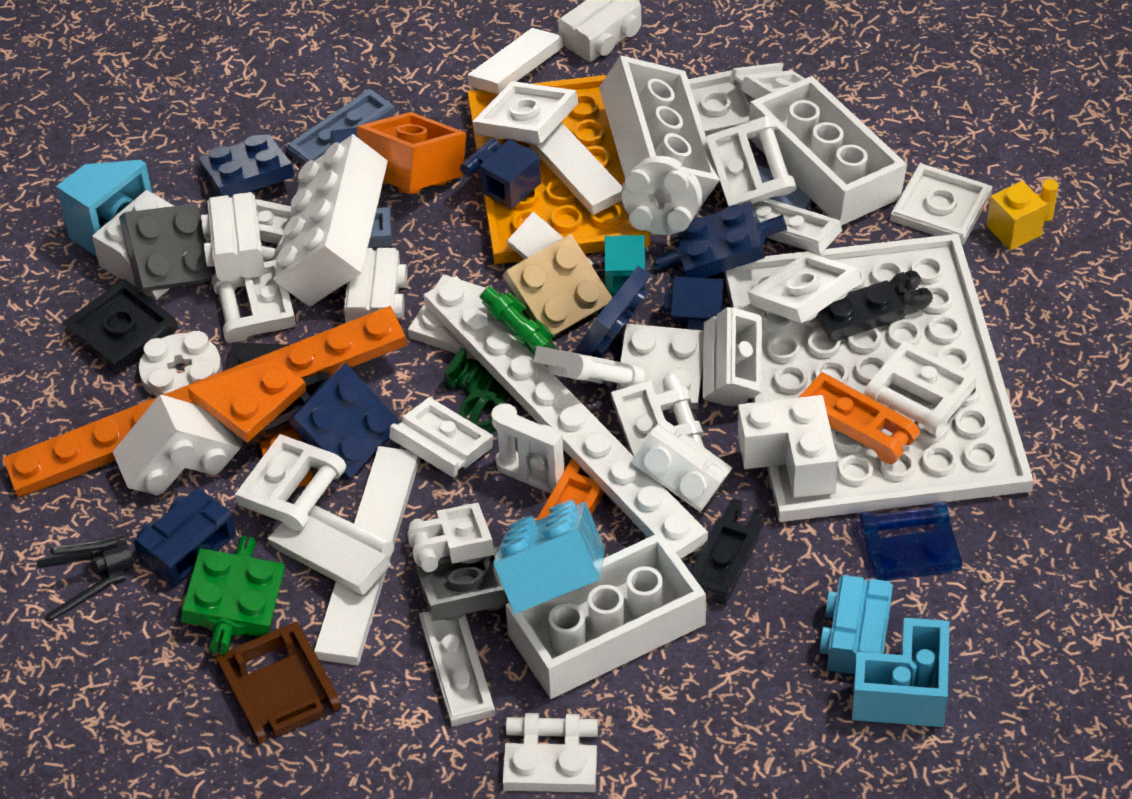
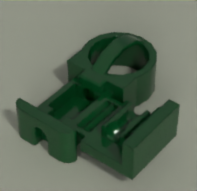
M460 348L444 372L445 386L454 390L457 386L467 390L469 396L460 406V416L492 434L497 430L492 424V418L485 422H477L483 408L493 410L497 405L507 404L506 402L511 394L482 364L467 359L466 349Z

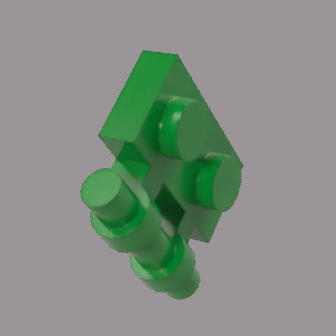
M491 286L481 293L479 298L489 309L488 312L497 321L506 325L523 346L528 347L533 353L536 351V346L559 349L551 341L555 336L554 333L538 319L535 322L532 319L529 320L522 313L526 307L512 293L502 294L495 291Z

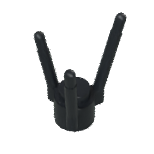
M113 536L100 541L52 547L50 554L55 557L37 562V567L43 568L93 559L97 573L106 572L107 574L102 580L49 612L45 619L52 621L110 585L126 580L124 571L133 568V561L124 536L116 538Z

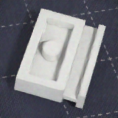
M774 63L733 68L728 82L732 85L742 84L740 90L753 97V100H756L805 78L792 70L782 71L784 65Z
M430 397L404 415L400 424L394 423L390 426L389 439L453 478L458 475V470L461 467L467 468L488 452L493 445L492 434Z

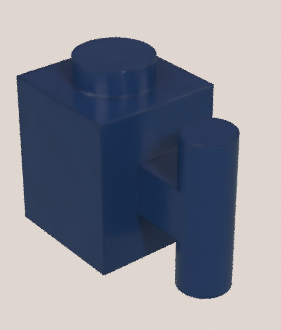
M491 138L460 165V170L466 177H471L480 169L482 193L511 210L541 184L540 156L532 149L523 147L511 139L501 146L496 139Z
M674 277L673 289H665L664 313H671L672 324L687 325V329L704 331V322L713 316H717L722 311L723 279Z

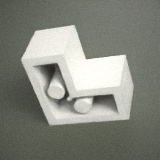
M160 394L112 453L128 488L159 495L167 490L184 468L211 475L220 473L241 447L230 429L199 405Z
M823 395L738 404V441L744 469L786 465L793 498L836 493L838 458Z

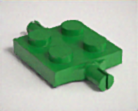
M247 536L239 538L236 554L199 549L182 609L181 622L203 626L213 631L214 634L209 647L215 654H217L220 641V655L228 652L232 635L248 634L261 637L270 633L284 576L285 564L252 558L257 545L256 540L252 537H249L247 548H245Z

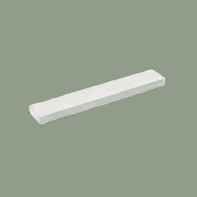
M378 446L354 524L393 542L395 545L420 462L419 456L409 450ZM387 570L364 595L338 582L335 583L314 650L318 660L359 665Z

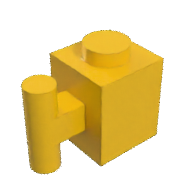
M1053 179L1045 180L1039 194H1036L1027 184L1020 181L991 195L987 227L1010 251L1041 236L1044 221L1053 219L1058 192L1057 181Z

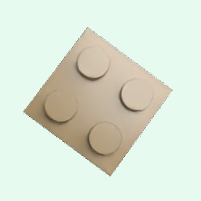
M572 234L507 269L503 274L504 279L516 298L526 307L525 312L534 322L537 319L541 321L555 336L601 311L612 299V296Z

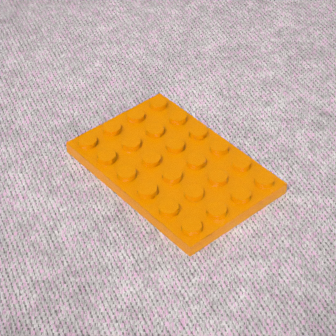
M607 75L532 83L535 85L576 90L579 103L565 117L562 123L623 187L625 176L599 89ZM482 90L468 91L476 151L493 137L477 135L473 120L498 96ZM496 139V140H497V141L501 144V146H502V145H503L504 143H506L509 139ZM512 140L523 147L530 148V144H527L523 141ZM541 159V184L512 210L483 194L494 265L525 260L506 243L532 212L536 213L562 237L565 238L572 234L584 254L604 252L605 236L644 235L645 247L650 246V232L647 230H637L631 225L623 201L592 215Z

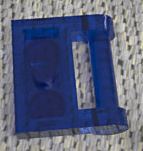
M946 501L933 502L931 507L907 511L875 515L874 511L860 513V527L876 580L891 581L962 570L963 562L950 523L949 509ZM934 524L936 528L933 531L880 538L878 533L879 531Z

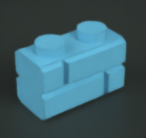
M843 575L839 579L838 592L829 591L826 617L833 618L832 628L823 627L820 654L828 655V671L854 674L856 652L884 654L893 584L890 581L876 579L865 581L862 577Z

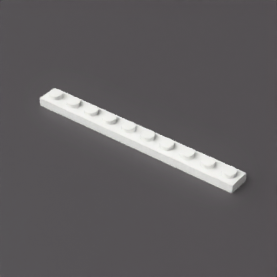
M457 276L424 294L425 306L540 425H548L556 432L562 434L564 451L581 466L589 477L601 487L648 538L661 532L680 559L705 544L708 540V531L660 483L630 463L634 456L553 374H548L549 369L544 364L533 362L535 355L526 346H523L502 322L497 321L488 312L489 309Z

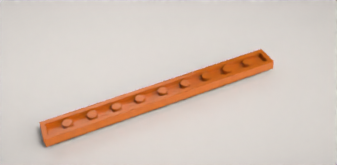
M390 305L163 395L198 405L189 398L188 388L191 385L272 359L278 360L301 379L313 374L316 375L322 371L331 375L344 363H347L351 368L407 346L406 336ZM156 398L3 457L17 496L20 497L116 461L112 452Z

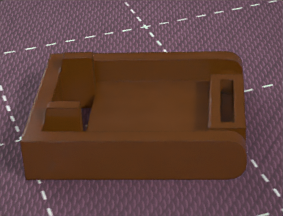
M297 621L230 649L224 655H216L218 668L258 745L267 741L266 733L263 729L267 726L270 727L274 736L277 737L325 716V711L321 704L324 701H327L328 706L333 712L342 708L333 685ZM283 647L288 656L287 658L248 674L246 662Z

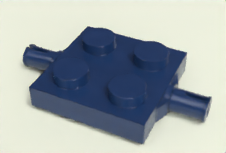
M751 201L741 205H731L723 211L705 217H695L686 230L678 232L679 242L676 250L654 256L655 263L659 272L682 265L686 277L706 278L764 259L763 244L765 237L784 230L787 231V225L783 214L760 222L756 217Z

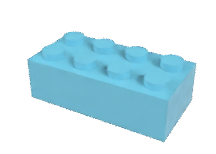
M570 499L549 509L550 514L545 518L535 521L533 516H528L509 525L510 530L505 533L493 564L514 614L600 580L605 547L586 501L575 505L574 500Z

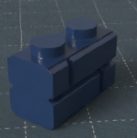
M198 487L187 497L181 496L174 500L168 512L157 522L147 523L141 528L137 538L134 540L139 562L171 587L175 588L193 573L200 548L218 551L236 536L233 516L226 507L218 501H213L211 496Z

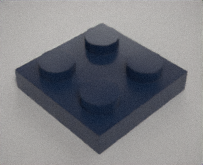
M270 134L253 135L248 137L243 143L230 147H217L209 151L208 154L198 157L204 175L219 196L228 195L229 198H232L233 194L248 193L295 177L292 163Z
M637 266L595 319L573 353L587 356L594 354L598 358L604 354L613 342L614 337L619 331H622L648 293L642 288L651 276L649 273Z
M347 363L339 366L287 420L309 445L334 453L344 460L346 469L340 478L345 481L350 479L377 451L378 446H381L389 438L390 426L394 423L400 424L399 420Z

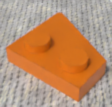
M272 359L193 384L188 388L191 400L248 443L306 392V384L303 379L278 360Z

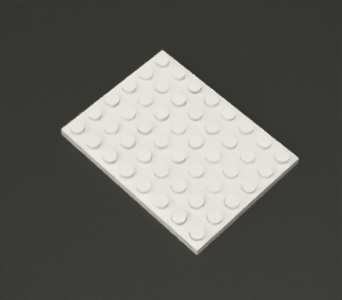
M959 234L825 249L821 254L805 251L771 255L723 272L731 308L758 314L762 317V371L760 372L762 376V393L752 398V403L798 398L821 372L864 394L871 379L904 341L976 377L975 388L950 417L946 427L939 436L927 432L925 425L890 408L913 421L920 430L918 438L911 445L903 447V455L894 464L885 463L877 456L874 450L830 427L838 458L836 493L793 498L787 466L767 467L779 522L1032 492L1034 480ZM808 252L858 268L862 283L849 292L886 280L890 281L898 273L913 270L918 272L922 280L920 282L921 285L915 290L927 287L932 293L933 299L926 308L906 315L905 319L831 342L816 317L810 321L799 323L751 306L747 292ZM893 383L888 387L932 411L936 408V405ZM886 429L882 430V432L887 434L888 436L892 435L890 431Z

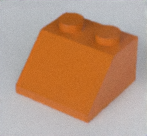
M413 112L357 126L359 139L388 160L383 181L396 186L397 190L402 193H419L422 188L442 186L447 184L449 180L463 176L460 165L464 162L466 132Z

